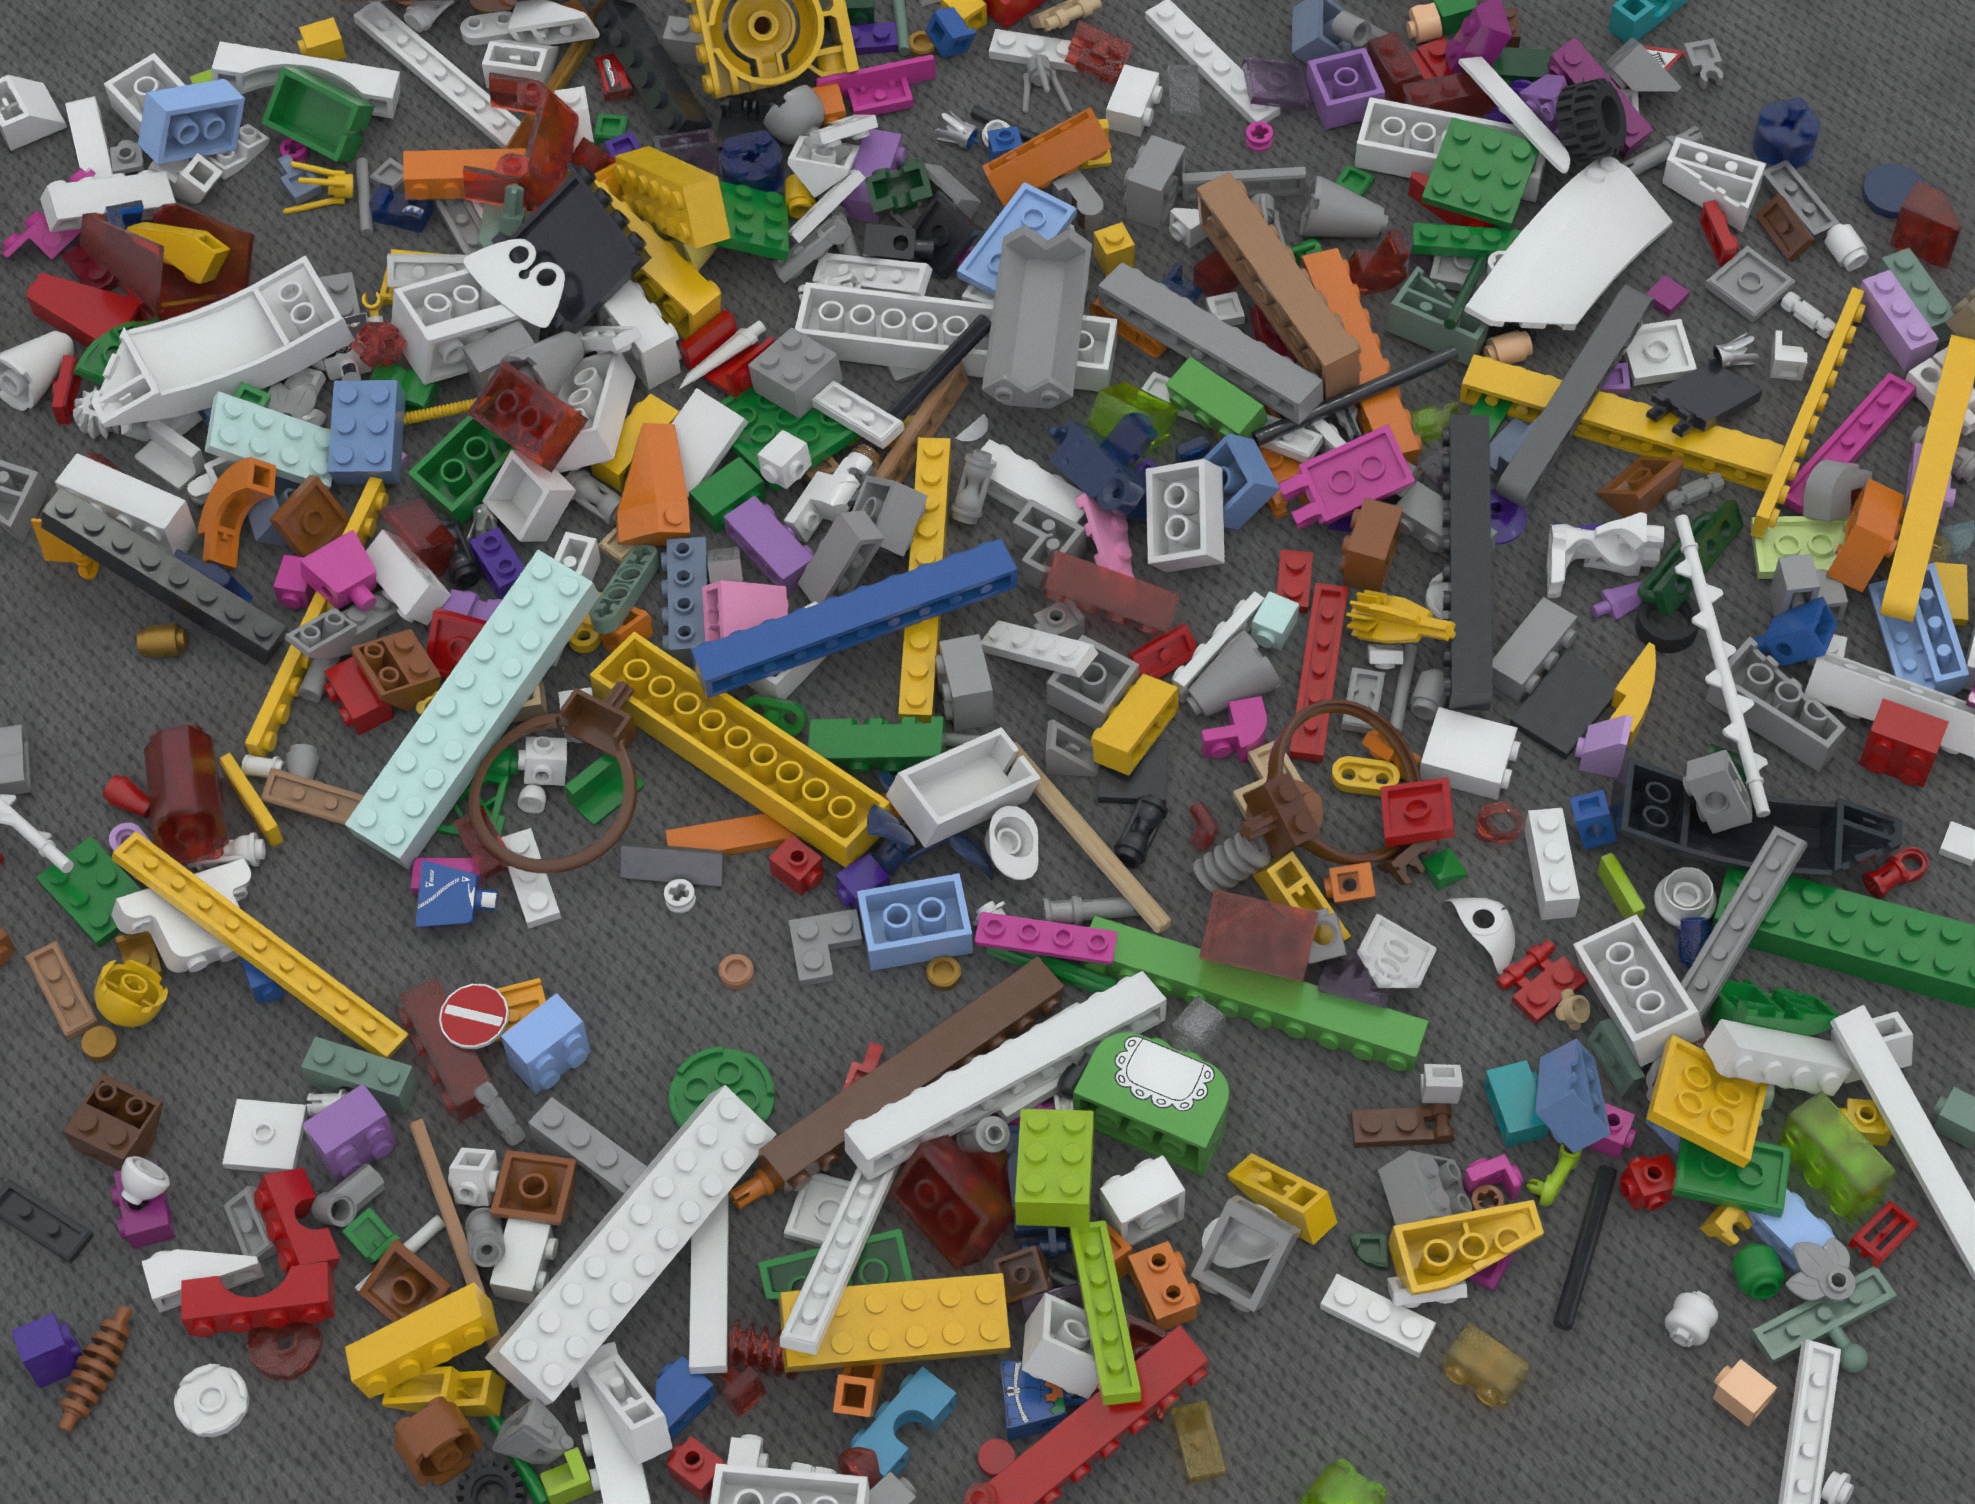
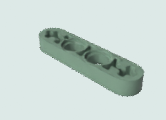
M642 544L629 551L590 610L589 614L595 632L601 634L611 633L622 625L660 566L655 546Z

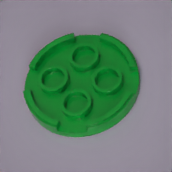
M723 1046L712 1047L690 1056L676 1070L677 1073L669 1090L668 1102L672 1118L679 1129L710 1093L724 1085L742 1100L763 1122L767 1123L771 1117L775 1103L773 1080L766 1066L751 1053L724 1049Z

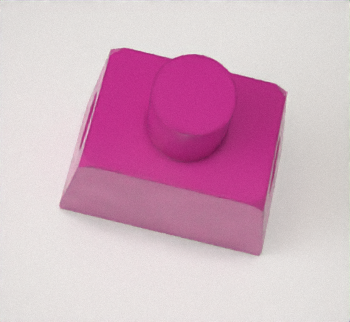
M354 530L349 531L300 560L301 577L335 608L341 609L354 602L361 612H365L371 609L377 602V599L370 592L376 587V570Z

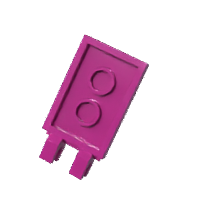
M1389 424L1300 464L1299 468L1301 471L1297 472L1296 476L1279 483L1285 501L1296 498L1304 492L1310 501V504L1291 512L1299 530L1314 524L1317 520L1320 525L1323 523L1328 525L1352 514L1355 509L1361 510L1364 498L1381 501L1416 485L1415 479Z

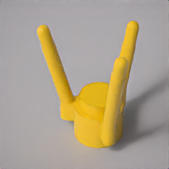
M295 161L290 163L291 167L328 176V179L299 177L298 182L328 186V195H334V197L283 209L284 214L302 212L333 204L345 205V199H353V174H345V171L331 170Z

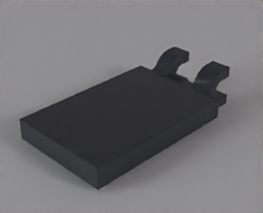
M1710 361L1655 391L1651 396V401L1655 405L1647 411L1646 417L1654 422H1658L1666 414H1674L1681 420L1673 426L1671 432L1682 438L1694 428L1705 432L1759 402L1763 390L1717 363Z

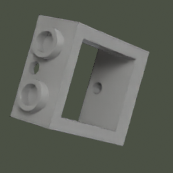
M1236 1195L1228 1199L1191 1277L1200 1281L1198 1285L1203 1290L1216 1295L1221 1293L1230 1298V1304L1244 1312H1250V1310L1255 1312L1265 1305L1301 1229L1245 1198ZM1233 1219L1278 1243L1253 1294L1209 1270Z

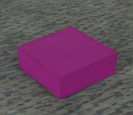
M1664 275L1646 294L1655 298L1653 304L1655 308L1670 317L1689 298L1690 291Z

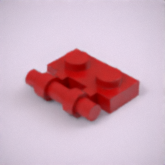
M1545 940L1539 946L1533 945L1526 951V956L1516 964H1509L1504 968V974L1495 980L1496 985L1502 991H1505L1511 985H1514L1519 990L1512 996L1511 1002L1535 1025L1556 1010L1560 1001H1562L1563 990L1572 989L1574 994H1576L1587 984L1588 980L1565 956H1562L1554 963L1548 959V956L1556 950L1550 940ZM1534 967L1542 972L1532 981L1525 977V974Z

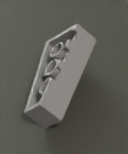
M1749 637L1728 660L1737 694L1752 699L1754 702V706L1743 714L1746 726L1820 772L1837 752L1846 727L1816 698L1810 699L1801 690L1803 686L1795 678L1789 679L1778 669L1779 663L1770 655L1766 657L1757 649L1758 643ZM1710 685L1706 701L1728 714L1722 689Z

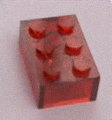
M505 360L502 361L466 413L551 473L589 420Z
M1214 889L1199 959L1305 982L1320 912Z
M948 1134L921 1142L888 1191V1194L955 1270L982 1261L1016 1212L1013 1206Z

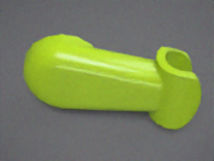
M1561 1143L1558 1164L1552 1174H1548L1546 1182L1538 1179L1528 1180L1527 1190L1541 1196L1539 1205L1546 1207L1553 1204L1571 1170L1578 1166L1582 1150L1569 1154L1564 1150L1565 1144Z

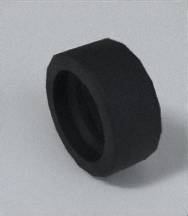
M1688 595L1676 610L1685 616L1688 624L1685 630L1677 633H1665L1651 625L1648 618L1649 614L1653 610L1658 609L1656 603L1641 601L1636 615L1635 627L1642 643L1646 646L1649 642L1655 645V651L1660 653H1677L1687 649L1694 643L1699 627L1692 623V618L1700 613V609L1691 596Z

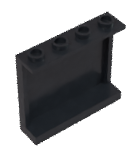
M568 162L566 166L572 172V175L511 236L499 232L491 241L493 244L507 240L525 239L535 247L536 258L528 269L519 272L521 279L528 278L530 271L540 263L551 262L560 266L565 275L564 288L551 322L556 329L575 334L652 257L644 248L647 245L645 240L635 231L632 232L627 226L630 223L629 219L620 210H615L612 206L613 198L610 194L596 185L594 181L597 178L594 173L584 165L579 167ZM517 246L509 253V259L517 264L523 263L529 256L527 248L523 246ZM543 269L538 273L536 279L540 285L550 286L555 282L557 276L554 270Z

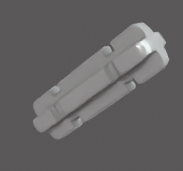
M1713 472L1706 475V479L1699 478L1679 487V491L1674 489L1665 493L1663 502L1668 510L1674 511L1681 508L1682 503L1688 505L1709 496L1708 492L1713 494L1722 490L1725 484L1724 479L1719 472Z
M484 1082L474 1090V1095L480 1103L485 1104L484 1110L496 1128L503 1131L501 1135L506 1143L511 1146L517 1145L525 1138L524 1131L520 1125L515 1124L516 1119L502 1098L497 1097L498 1092L491 1083Z

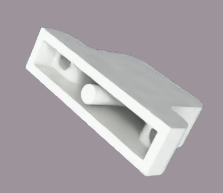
M245 858L195 874L238 907L237 901L242 900L248 895L246 889L251 878V871ZM150 888L116 898L111 915L118 929L126 934L149 932L166 967L173 972L181 973L188 970L189 972H197L205 968L209 963L218 960L227 962L239 956V954Z

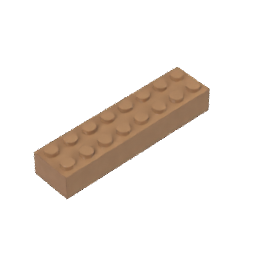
M1227 172L1197 187L1200 227L1301 368L1314 372L1323 380L1324 400L1359 386V372L1362 371V367L1359 362L1361 347L1357 339L1353 335L1349 337L1344 330L1345 327L1341 317L1337 313L1333 314L1328 308L1325 295L1320 290L1316 291L1312 286L1310 275L1305 268L1300 269L1296 264L1295 256L1290 247H1284L1280 242L1279 234L1274 225L1266 223L1258 203H1252L1248 198L1244 184L1240 180L1236 181L1232 174Z

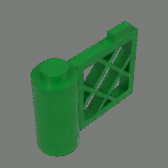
M507 746L497 755L487 769L481 788L487 784L499 786L497 796L486 803L480 798L481 814L485 812L489 817L488 830L494 838L495 836L502 837L506 817L501 816L509 782L513 779L514 775H519L521 771L518 770V752L516 747ZM471 783L468 784V788L463 791L453 806L460 819L449 826L440 824L435 833L479 840L475 831L468 823L471 821L470 814L468 813L463 816L456 805L469 796ZM493 807V811L491 814L488 809Z

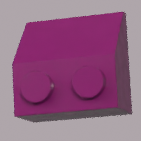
M1487 0L1475 6L1469 17L1463 20L1461 29L1446 46L1445 55L1450 71L1472 78L1458 63L1459 59L1482 56L1490 66L1493 65L1512 37L1502 0Z

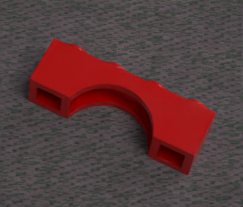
M328 1262L291 1266L286 1278L276 1289L258 1297H241L231 1293L223 1286L218 1276L181 1280V1321L189 1336L209 1337L214 1333L226 1331L243 1333L257 1327L281 1328L289 1323H319L324 1319L335 1318V1278Z

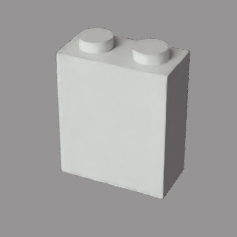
M1438 707L1421 761L1419 772L1421 780L1449 777L1451 788L1498 800L1501 788L1507 790L1510 783L1512 770L1507 769L1509 760L1516 762L1521 742L1515 741L1517 728Z

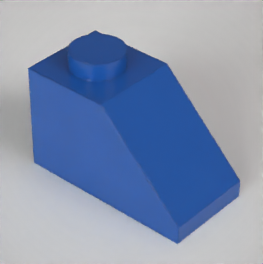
M683 1356L675 1363L670 1362L664 1366L656 1381L655 1403L665 1415L671 1441L716 1398L714 1384L703 1374H690L689 1361Z

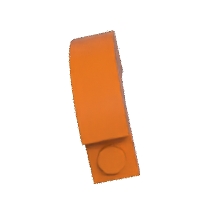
M247 457L232 464L219 477L206 499L197 534L205 536L202 563L225 570L237 568L239 537L243 521L249 510L256 503L274 496L276 465L253 457Z
M886 1364L845 1367L842 1374H838L833 1412L873 1417L880 1397Z

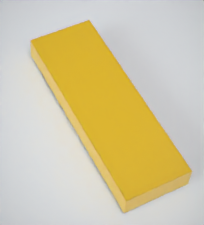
M231 753L222 756L219 762L225 777L270 846L274 847L283 842L277 823Z

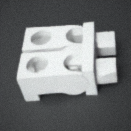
M1948 347L1935 354L1932 359L1929 358L1910 370L1905 381L1916 386L1915 396L1928 407L1930 413L1932 412ZM1975 378L1961 433L1965 436L1975 430Z

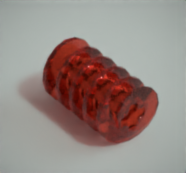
M736 1319L728 1336V1357H730L731 1365L737 1367L744 1359V1366L747 1370H752L758 1363L759 1372L765 1374L772 1366L773 1375L780 1377L785 1371L783 1348L780 1347L781 1329H778L775 1336L771 1338L769 1337V1326L765 1325L760 1334H755L754 1322H750L746 1330L742 1331L741 1320ZM800 1372L787 1373V1378L795 1380Z

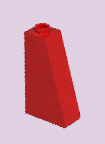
M41 272L27 291V300L34 315L87 348L94 340L110 331L113 327L130 321L139 322L147 321L148 319L141 300Z

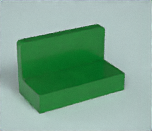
M607 754L601 756L564 786L568 802L593 826H597L621 807L624 788L620 764L617 759ZM636 776L639 792L644 788V783Z

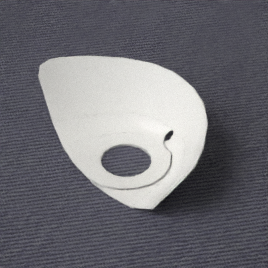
M1452 898L1444 900L1452 901L1463 924L1472 936L1490 953L1497 973L1501 975L1504 968L1509 965L1515 947V931L1507 909L1500 902L1488 898ZM1478 910H1488L1494 915L1495 922L1489 928H1479L1472 920L1474 913Z

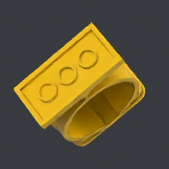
M685 0L686 3H691L693 14L689 15V23L692 33L698 34L700 45H695L698 63L704 64L706 75L701 76L705 94H711L713 99L782 85L797 78L807 69L819 77L859 70L845 0H825L826 5L823 10L819 0H791L798 13L800 28L797 41L792 50L787 54L789 67L787 70H784L781 54L792 43L796 30L795 16L789 4L785 0H737L727 18L729 38L740 53L754 59L758 77L751 76L750 64L737 57L725 41L722 21L725 9L731 0ZM761 16L765 17L769 22V29L764 34L757 33L754 28L755 20ZM824 16L829 18L835 44L821 47L824 37ZM815 58L817 60L818 69L811 65Z

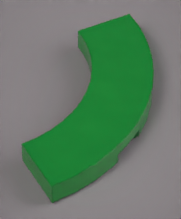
M164 320L130 321L111 328L110 331L94 340L86 349L73 373L102 385L105 380L103 373L112 353H117L122 342L119 337L123 328L130 330Z

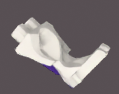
M1641 512L1604 524L1573 527L1568 524L1551 523L1546 565L1547 598L1561 596L1566 569L1575 559L1585 558L1584 567L1609 570L1625 576H1638L1641 566L1655 567L1659 562L1660 549L1663 548L1664 526L1647 525V514Z

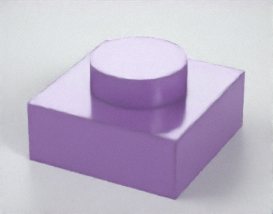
M1618 363L1602 387L1601 392L1613 393L1617 396H1629L1631 388L1627 363Z

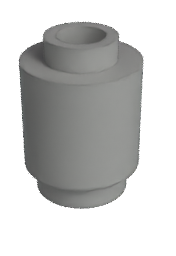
M1431 669L1420 674L1410 700L1412 705L1411 712L1416 717L1432 721L1435 719L1438 707L1444 708L1448 696H1443V677L1447 676L1445 672Z

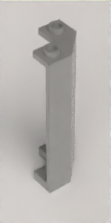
M1024 225L1003 237L982 390L1004 405L1051 409L1073 397L1092 243L1071 228L1047 240L1027 225Z

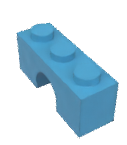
M923 1366L915 1375L910 1373L902 1381L898 1389L899 1394L892 1402L885 1401L874 1416L876 1420L867 1430L862 1428L850 1443L852 1462L877 1482L890 1471L897 1476L910 1461L909 1448L896 1438L897 1431L903 1425L913 1422L920 1423L934 1433L958 1406L957 1393Z

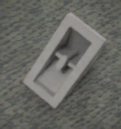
M1053 719L1048 721L1046 774L1098 776L1099 763L1094 762L1091 740Z

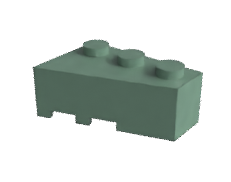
M1417 266L1391 302L1385 331L1435 352L1453 345L1459 356V359L1456 361L1469 366L1473 354L1480 355L1485 346L1489 325L1463 312L1455 329L1449 330L1445 328L1444 321L1455 299L1446 293L1444 285L1440 282L1436 285L1424 276L1425 271Z

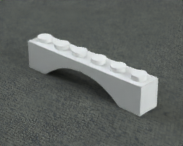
M219 42L212 65L213 81L226 79L239 93L244 94L258 88L275 85L282 67H300L375 105L372 115L392 119L394 117L400 95V71L235 43Z

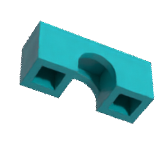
M1619 0L1612 5L1608 30L1625 43L1632 37L1638 41L1689 0Z

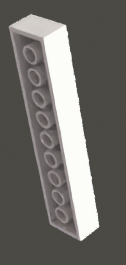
M806 282L795 329L837 353L838 359L841 361L889 365L926 371L980 314L985 315L992 321L994 304ZM1083 315L1074 389L1108 393L1117 346L1118 319ZM990 331L961 360L967 376L984 377Z
M726 1085L710 1093L492 1348L485 1359L529 1400L537 1398L544 1406L553 1403L756 1160L759 1149L770 1142L776 1136V1133Z

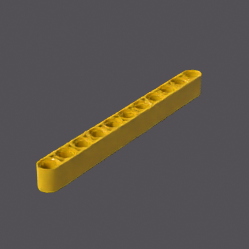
M1951 334L1879 615L1913 622L1975 378V339Z

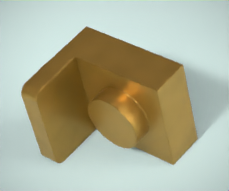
M149 932L124 933L115 937L123 964H125L126 960H134L147 965L157 972L161 978L165 977L156 944Z

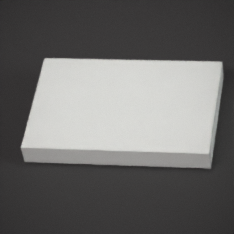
M697 388L672 422V424H675L685 487L689 499V491L712 475L748 424L745 418Z

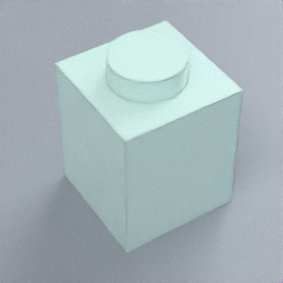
M1269 591L1252 621L1251 637L1265 648L1273 647L1281 651L1298 621L1299 603Z

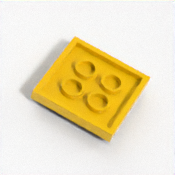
M1672 1034L1665 1044L1646 1119L1744 1168L1751 1160L1768 1084L1762 1082L1754 1083L1750 1080L1736 1077L1727 1078L1720 1075L1714 1068V1063L1705 1050Z

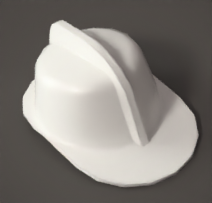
M1005 806L998 809L993 814L989 829L986 832L985 848L996 867L1004 875L1014 880L1031 878L1038 867L1037 826L1033 818L1025 810L1017 806Z
M1255 1204V1205H1257V1206H1259V1207L1265 1209L1266 1211H1268V1212L1274 1214V1213H1273L1272 1211H1270L1268 1208H1266V1207H1264V1206H1261V1205H1258V1204ZM1219 1217L1213 1220L1204 1230L1202 1237L1203 1250ZM1233 1219L1212 1262L1217 1266L1228 1269L1246 1266L1270 1259L1278 1243Z

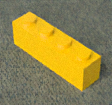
M473 1282L346 1346L345 1350L351 1381L371 1399L499 1335L491 1299Z

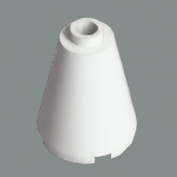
M52 331L1 352V399L20 411L34 407L59 375L63 355H74V344L71 338L65 333Z

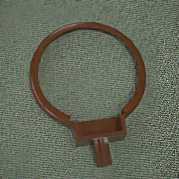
M617 681L604 701L575 687L561 707L560 712L536 716L522 722L503 736L483 758L471 783L469 814L477 837L483 846L497 859L513 868L531 873L552 874L571 871L601 857L625 833L634 815L638 796L636 773L627 752L638 736V732L632 716L621 711L634 693V689L629 687L626 682ZM565 727L564 733L618 760L622 770L624 788L621 808L610 829L597 842L585 850L557 859L528 858L505 848L487 829L480 810L482 781L492 761L512 742L536 731Z
M1328 699L1310 704L1295 714L1277 736L1269 756L1266 782L1243 795L1253 817L1239 824L1242 829L1239 832L1242 838L1246 836L1248 842L1263 836L1274 857L1294 847H1302L1321 859L1344 865L1366 862L1375 863L1391 857L1406 844L1389 847L1385 845L1367 853H1349L1335 849L1318 839L1316 836L1321 834L1300 791L1290 772L1285 774L1283 772L1284 757L1287 745L1294 732L1310 718L1326 713L1350 715L1376 729L1388 741L1402 765L1407 783L1421 781L1415 758L1409 746L1389 721L1365 705L1343 699Z

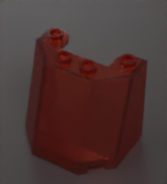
M178 202L161 205L154 213L152 223L207 231L230 248L216 278L198 284L189 281L184 276V273L174 265L163 262L164 247L109 223L107 218L100 213L82 214L80 246L102 273L157 322L192 312L249 287L254 235L250 232Z

